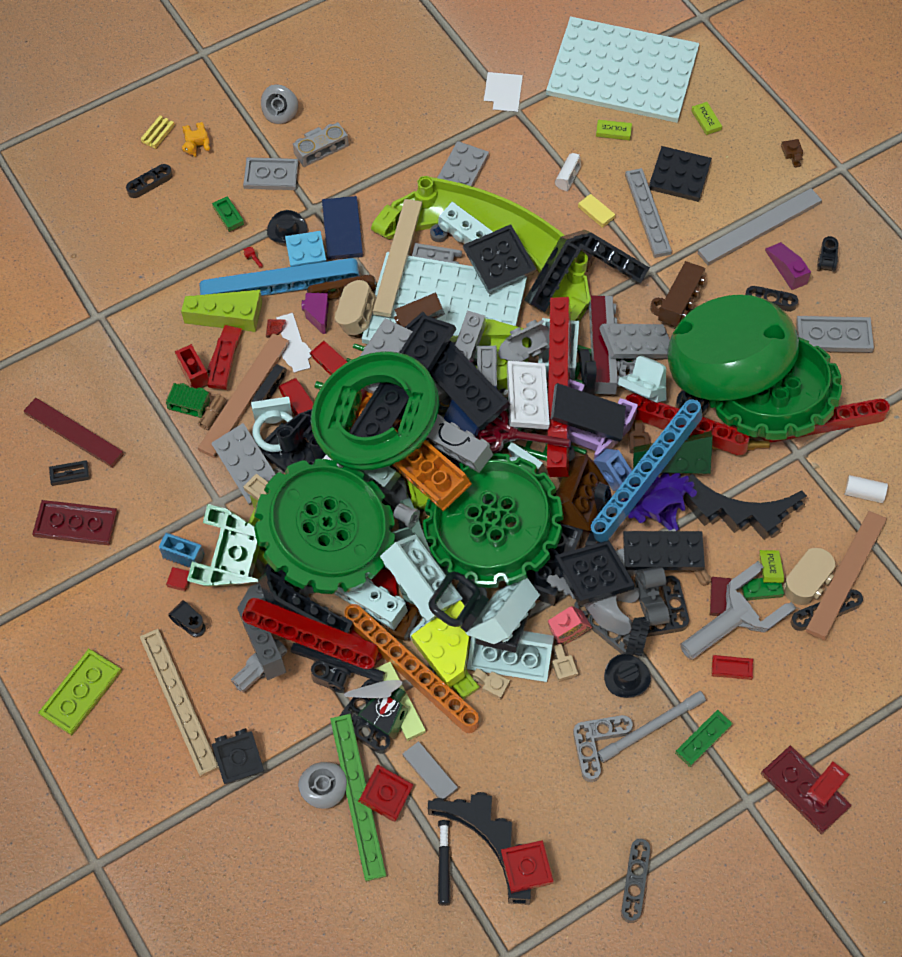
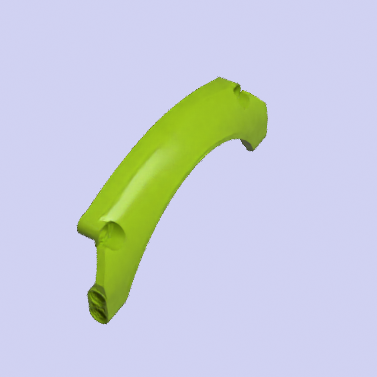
M422 176L418 179V189L416 192L414 191L393 201L391 206L387 204L371 226V231L387 239H393L404 200L408 199L422 202L415 232L431 229L432 226L438 224L439 215L453 202L493 232L511 224L539 273L560 237L565 236L541 217L506 198L476 187L429 176ZM582 250L577 258H574L568 268L569 272L565 273L559 284V289H556L552 298L569 297L571 320L579 322L590 303L587 276L584 275L587 270L588 256Z

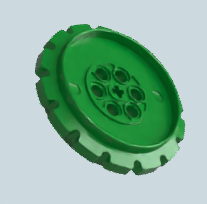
M798 337V358L789 373L775 385L745 398L708 401L712 408H716V415L726 425H735L737 431L745 435L765 437L768 440H783L790 436L800 437L813 432L816 424L824 425L834 415V408L839 406L842 385L841 374L837 364L830 363V355L822 348L809 344L808 340Z
M493 454L480 472L460 463V470L466 474L471 485L444 511L429 498L425 506V512L430 517L423 520V529L427 543H433L429 547L431 554L440 567L449 566L447 569L448 573L453 571L459 572L466 579H474L478 587L496 588L500 581H505L507 585H512L525 580L528 577V570L532 569L537 572L550 559L548 549L557 548L561 538L562 527L557 522L563 520V508L560 497L553 496L556 493L555 485L546 473L536 474L538 472L537 466L521 457L511 461L508 454ZM487 500H493L491 504H485ZM505 505H512L509 509H503ZM475 512L479 513L476 517H470ZM511 522L516 523L513 527H507ZM478 530L483 531L480 535H474ZM501 535L499 540H492L494 536Z
M316 459L313 465L303 460L289 465L285 470V474L278 472L266 484L264 491L267 494L260 495L255 508L254 517L260 520L254 526L255 537L258 546H263L267 549L263 555L275 572L282 570L286 573V581L301 589H304L306 585H311L315 593L335 594L338 587L342 588L344 592H349L363 586L366 582L365 577L373 579L383 568L384 561L380 556L394 544L395 534L389 531L395 524L393 513L389 505L382 503L385 495L373 481H364V473L347 467L340 468L334 460ZM324 505L329 506L332 510L326 509ZM306 510L311 511L313 515H309ZM340 518L345 519L347 523L342 522ZM303 528L308 529L311 533H306ZM337 536H341L344 541L339 540ZM318 541L324 542L326 546L320 545Z

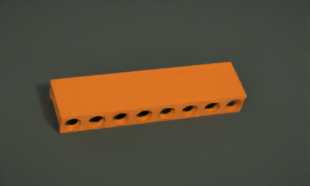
M366 393L367 397L361 402L358 410H356L354 423L372 397V393ZM402 419L395 428L396 432H398ZM426 440L419 449L391 465L442 511L449 507L471 485L466 474Z

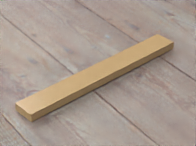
M404 200L374 304L373 315L391 317L422 208L421 201Z
M159 629L140 636L200 778L219 770V766Z

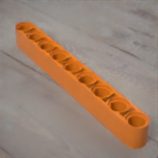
M350 604L345 608V618L353 622L350 628L364 640L374 643L379 649L378 652L382 654L383 659L391 662L394 669L462 731L473 733L477 730L479 724L478 713L359 605ZM351 614L358 615L356 618H350L349 616ZM365 627H372L370 631H364L363 629ZM381 639H384V640L387 641V642L384 643V644H379V643H377V642H378L379 640H381ZM395 652L401 654L399 657L391 656ZM409 665H413L416 667L414 670L406 669V667ZM424 678L430 680V682L426 684L421 683L420 681ZM440 691L443 692L445 695L442 697L435 696V693ZM452 705H457L460 708L454 711L451 710L449 707ZM467 718H472L474 720V723L467 724L464 722V720Z

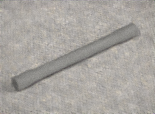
M701 691L696 692L677 706L615 743H611L597 752L598 758L602 763L606 762L653 731L706 701L705 696Z

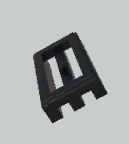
M87 460L50 466L51 485L56 486L90 480ZM83 467H84V469H79V470H74V471L71 470V469H77V468H83Z

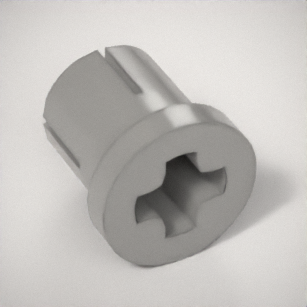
M400 503L395 508L393 515L404 522L407 527L412 528L419 519L420 511Z

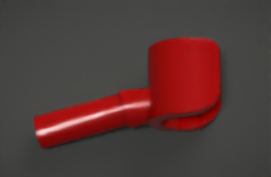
M253 247L243 249L246 259L252 257L259 268L263 267Z

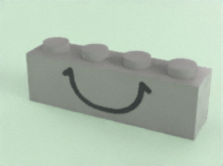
M437 415L435 424L425 439L436 449L477 472H480L493 456L489 448L490 444L487 441L475 438L467 430L465 432L460 430L455 423L446 422L440 415Z

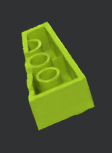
M252 290L185 296L181 310L184 324L224 328V325L242 328V331L256 332L262 306L261 291Z

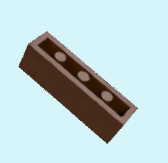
M687 261L684 262L660 307L659 321L677 327L680 321L688 314L687 310H691L695 300L693 298L698 297L701 289L700 286H703L707 276L704 275L705 267Z

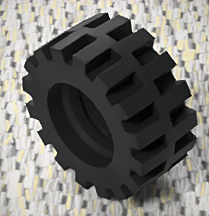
M634 617L626 653L642 657L650 621Z

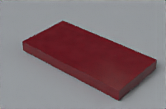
M41 500L32 535L38 538L110 546L118 510L117 508Z
M791 745L760 773L821 835L852 806L838 791H836L824 807L810 797L807 792L821 775Z

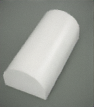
M571 153L568 155L555 180V185L559 189L569 191L581 168L579 154Z
M849 475L845 495L883 503L888 484Z

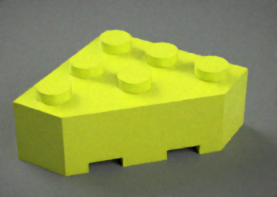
M459 600L444 612L450 617L457 619L465 606ZM436 617L411 635L413 644L448 687L451 688L465 677L471 636H468L463 629L449 626Z

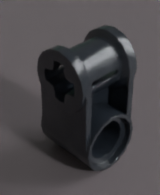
M828 236L823 239L817 261V270L823 268L830 269L832 272L836 271L838 240L835 237Z
M184 600L168 613L169 618L192 637H201L205 633L206 627L202 616Z
M316 661L311 666V676L314 683L338 693L344 692L347 678L351 676L349 670L324 661ZM318 670L325 671V674L321 676L315 673Z

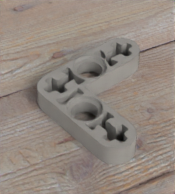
M621 715L580 722L575 725L573 737L581 774L585 781L595 782L599 779L601 773L595 741L623 737L630 734L633 724L629 717ZM620 722L628 725L626 730H623L622 727H617L620 726ZM611 723H614L613 727H615V732H612ZM599 725H606L609 731L606 734H601L598 732L597 727ZM580 729L587 732L585 735L586 742L582 743L583 739L579 733ZM588 747L592 750L593 754L585 757L582 755L581 750ZM589 762H591L592 770L596 771L594 772V776H590V773H586L588 771Z

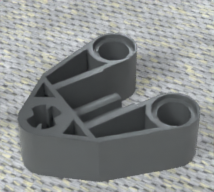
M662 567L637 570L635 575V587L640 590V606L645 619L650 621V626L667 624L670 621L668 608L659 595V586L666 585L665 572Z

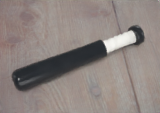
M449 820L438 821V827L440 828L438 904L440 906H448L451 903L450 847L448 846V828L451 823Z

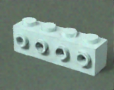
M453 202L439 215V227L443 231L452 234L455 240L464 244L493 232Z
M365 577L366 582L364 585L355 590L344 592L342 588L338 587L335 592L336 596L350 604L359 605L371 617L395 630L408 612L405 605L406 602L401 597L390 595L389 591L382 586L378 588L367 577Z

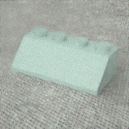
M415 534L395 542L380 557L384 561V565L395 576L397 583L403 587L408 598L419 609L421 616L428 622L436 618L429 609V600L446 575ZM450 583L437 602L438 608L443 612L463 599L452 583Z
M528 578L499 589L486 604L474 624L465 633L468 636L492 644L508 641L513 636L512 632L521 625L520 621L528 616L527 612L536 605L535 601L540 596Z
M524 631L516 653L476 644V638L471 637L467 669L476 670L477 668L487 673L494 672L500 675L547 682L554 636Z

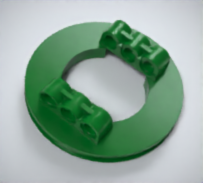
M392 351L373 352L359 356L338 368L325 381L317 393L311 412L313 435L324 453L341 466L356 470H374L390 466L406 458L416 449H419L430 434L439 410L438 390L428 370L411 356ZM389 382L402 387L406 391L409 400L398 432L392 427L386 432L372 437H358L349 433L350 427H352L356 419V410H358L362 401V388L373 383Z

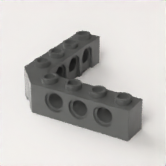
M286 580L283 582L294 588L293 591L302 596L308 597L309 594L314 593L311 585H306L304 589H301ZM260 583L249 587L237 609L266 679L270 680L286 673L282 657L270 632L247 624L242 619V613L249 599L259 598L266 601Z

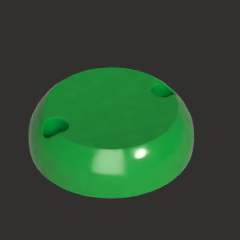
M728 295L699 305L680 321L668 345V365L676 384L688 394L707 400H736L760 393L783 379L792 369L798 358L799 340L792 319L776 304L757 296Z

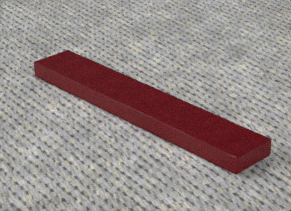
M36 397L24 409V413L111 468L124 455V452Z

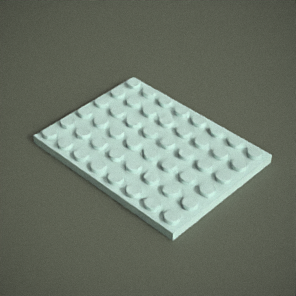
M570 16L546 89V95L678 123L699 43Z
M386 252V256L384 259V263L375 291L376 297L383 277L389 252ZM408 256L391 317L373 315L372 312L369 326L362 336V343H369L385 318L396 323L394 316L397 315L394 309L435 292L445 313L438 320L455 325L456 331L453 336L459 335L467 310L485 315L486 319H493L516 326L527 276L487 293L473 266ZM477 352L474 357L475 363H477Z

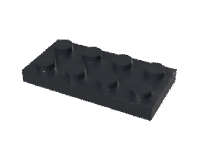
M623 531L624 567L626 570H640L652 567H662L664 570H704L705 568L702 531Z

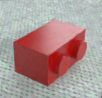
M192 344L175 351L177 362L191 388L197 389L207 385L209 379L207 371Z

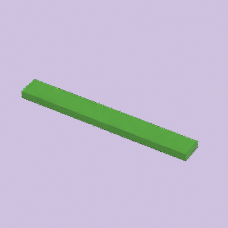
M351 714L330 718L340 767L344 771L347 780L346 795L365 882L385 878L386 873L372 809L358 802L366 782Z

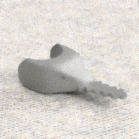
M558 575L548 576L547 582L551 584L552 588L557 587L558 591H564L565 595H571L575 599L564 577L559 579ZM634 587V590L584 604V606L602 628L619 635H625L631 631L632 622L629 617L620 611L617 602L632 603L637 601L640 590Z

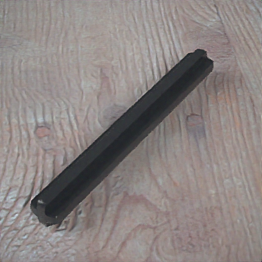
M293 643L290 652L293 654L343 667L351 673L378 682L384 680V671L374 668L363 669L298 643Z

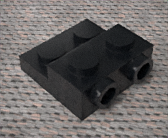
M247 728L236 731V736L227 738V735L215 738L216 743L212 744L224 784L264 771L252 731L248 732Z

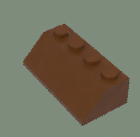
M588 454L569 461V477H562L555 495L560 497L563 508V520L560 523L586 531L591 530V524L597 515L594 500L596 487L599 483L608 485L599 468Z

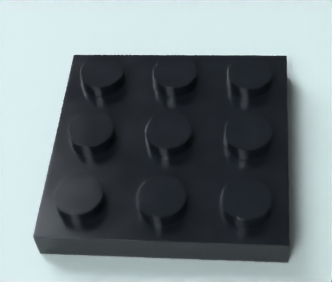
M661 146L649 183V189L699 202L712 158Z
M511 224L463 245V249L487 293L536 272L532 260Z
M609 540L555 555L554 561L579 606L634 590L635 584Z

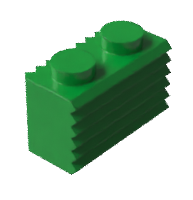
M173 383L166 399L168 410L202 418L205 408L210 403L209 392L203 388H191L184 383Z

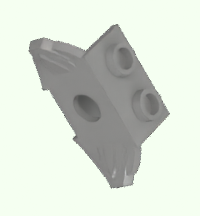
M533 320L527 323V328L523 330L520 327L510 332L511 335L505 339L500 346V350L497 352L500 359L522 362L529 358L530 354L534 357L548 349L550 329L541 325L544 323V320L539 322ZM525 337L529 338L532 342L529 348L522 345V339Z

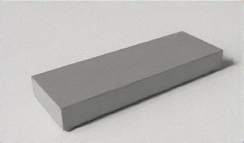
M419 741L402 754L437 798L446 800L458 790V787Z

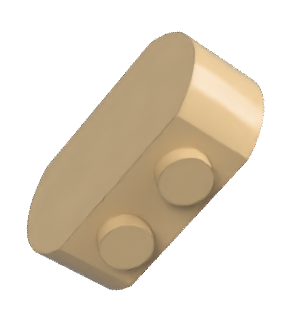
M357 280L349 283L344 287L339 299L335 320L348 335L360 334L369 326L376 295L367 282Z
M821 548L808 549L786 577L783 591L787 599L797 605H807L814 598L818 599L824 591L822 587L825 584L829 585L834 577L832 574L835 569L833 556Z

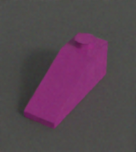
M781 242L765 248L766 253L791 290L808 284L811 271L800 256Z

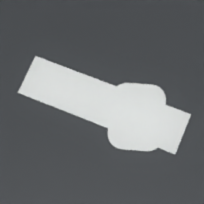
M293 313L276 317L282 337L289 340V345L282 354L283 359L293 368V372L310 368L308 358L311 357L309 353L311 350L301 340Z

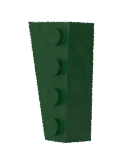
M707 431L703 434L689 435L661 472L711 474L712 432ZM653 443L633 447V469ZM658 454L655 457H661L663 454ZM645 469L643 472H649L651 469Z

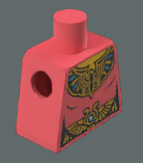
M573 606L548 620L550 632L557 644L562 646L592 628L583 611Z

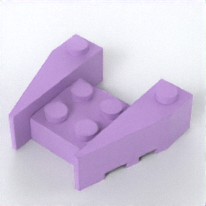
M570 379L571 388L584 392V384ZM620 398L618 404L626 406L623 429L624 437L630 430L636 417L638 404ZM569 426V439L571 442L596 451L594 460L606 449H612L618 443L617 441Z

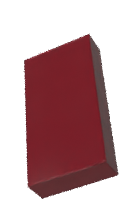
M711 577L709 615L719 616L726 611V590L732 578Z

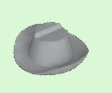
M275 84L264 90L261 97V109L268 121L274 124H283L290 121L296 115L298 100L290 89Z
M319 762L309 766L302 773L298 782L299 792L303 799L310 805L320 809L330 808L338 804L343 798L347 786L344 771L340 766L331 762Z

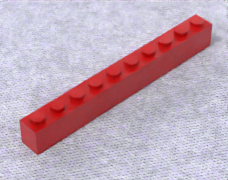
M569 297L550 298L549 428L547 436L569 439V425L551 420L554 386L559 383L570 387L571 305ZM547 444V470L549 477H569V447Z

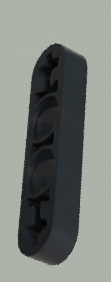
M850 590L837 617L860 607L863 602V596L858 590ZM850 597H852L853 599L857 598L856 603L854 601H850L847 603V605L845 604V602L849 601ZM819 603L795 612L791 618V626L797 631L806 630L813 617V611L817 609ZM798 617L800 620L805 619L803 624L801 622H796Z

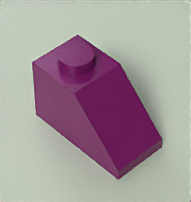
M306 293L305 300H302V311H305L306 319L322 334H326L329 307L328 294Z

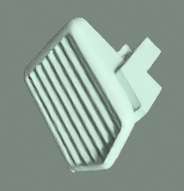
M638 356L633 373L620 377L618 385L656 403L665 401L667 399L666 367L655 360Z

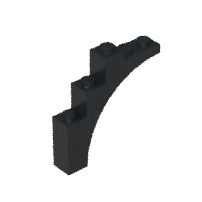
M691 474L688 482H694L695 486L693 488L697 491V494L691 497L686 492L683 495V500L704 526L708 523L716 522L721 517L734 533L738 530L742 531L751 525L765 540L768 537L776 536L780 532L781 523L790 516V513L793 511L798 512L805 506L804 502L807 495L801 490L790 497L777 501L762 503L744 502L728 498L713 491Z
M477 792L475 795L471 794L470 803L462 799H456L454 802L445 801L442 798H434L433 801L428 800V815L445 817L459 822L474 831L488 844L503 869L507 884L508 904L530 905L531 889L515 893L510 891L501 849L511 847L512 822L505 818H497L495 821L491 820L492 796L484 792Z

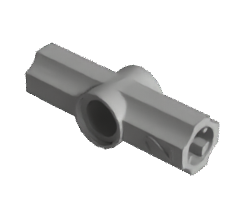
M274 639L281 657H283L287 653V649L279 640ZM256 653L247 660L246 666L231 679V682L240 692L244 693L259 678L263 679L266 677Z

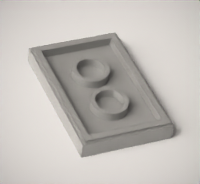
M247 157L243 183L244 189L296 190L298 159Z

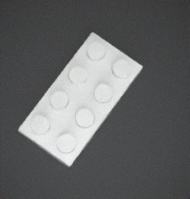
M508 361L507 385L508 402L511 404L509 406L510 426L548 429L549 410L545 364Z

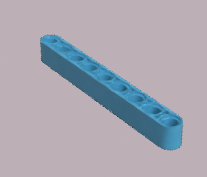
M348 258L206 279L199 283L200 295L260 290L261 296L304 290L314 284L360 276L358 261Z
M688 400L684 403L591 524V530L597 541L604 542L611 538L702 419V410L697 400ZM658 454H663L661 457H655ZM645 469H651L649 472H643ZM636 483L640 484L637 487H632ZM628 498L626 502H620L622 499ZM612 513H616V514H617V515L614 516V517H609V515L612 514ZM605 528L603 532H597L599 529Z

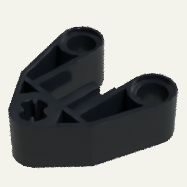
M312 409L298 414L277 430L276 435L282 451L290 452L294 450L304 438H307L313 458L323 459L326 454L317 443L312 432Z

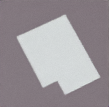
M488 72L484 101H493V110L518 112L523 75Z

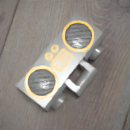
M338 122L327 125L323 130L318 127L305 133V138L297 139L293 143V151L302 166L306 167L348 147V135Z

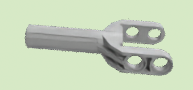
M759 561L743 571L727 585L726 611L680 644L681 650L687 658L695 659L738 626L745 627L751 631L765 633L796 609L792 602L786 603L760 621V617L740 592H737L738 589L755 578L764 568Z

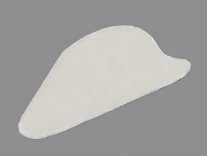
M382 681L348 691L344 696L387 698L391 696V692L402 685V681Z

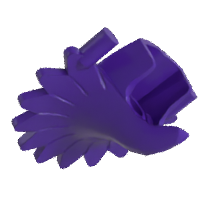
M664 472L651 484L628 514V518H635L639 523H643L646 519L644 516H648L664 525L669 531L672 529L678 531L679 528L676 522L677 509L680 508L682 511H685L684 493L687 492L691 497L696 496L697 491L693 488L695 486L694 482H688L690 480L689 476L681 477L680 473H675L669 477V473ZM624 498V500L620 502H626L628 498Z

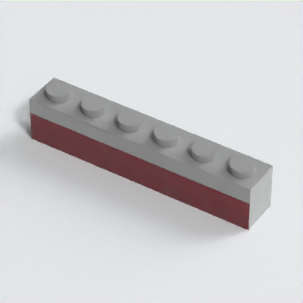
M590 296L591 361H596L597 369L594 394H616L617 387H620L618 385L620 376L617 375L620 369V362L616 361V358L610 357L599 329L602 324H617V318L614 317V314H616V303H613L612 296Z

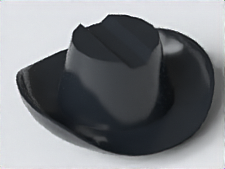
M283 210L276 213L267 227L268 237L272 241L286 245L285 236L307 233L305 220L299 213L292 210Z
M619 654L608 662L604 672V681L608 690L615 696L632 698L639 696L647 690L651 682V675L647 666L639 658L631 654Z

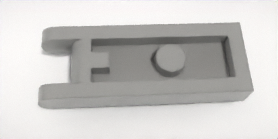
M415 243L412 256L459 264V262L453 261L454 257H461L462 251Z

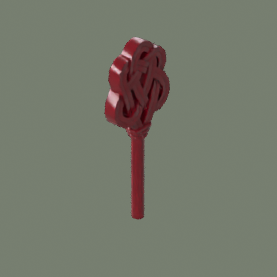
M503 411L498 416L502 417V421L499 418H495L491 423L496 426L492 424L487 425L484 430L478 432L476 437L479 440L484 439L490 445H493L489 447L493 454L498 453L503 448L504 442H511L517 439L570 447L571 445L570 439L518 431V429L509 426V417L506 411Z

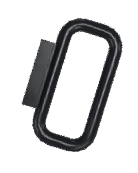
M453 571L445 576L430 598L428 606L430 611L444 623L452 627H460L467 632L477 620L489 599L484 595L480 597V589L473 581L468 578L466 579L463 574ZM453 579L465 585L473 593L457 619L450 617L437 606V602Z

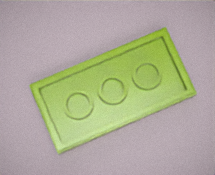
M88 649L38 712L39 715L72 736L122 672L121 668Z

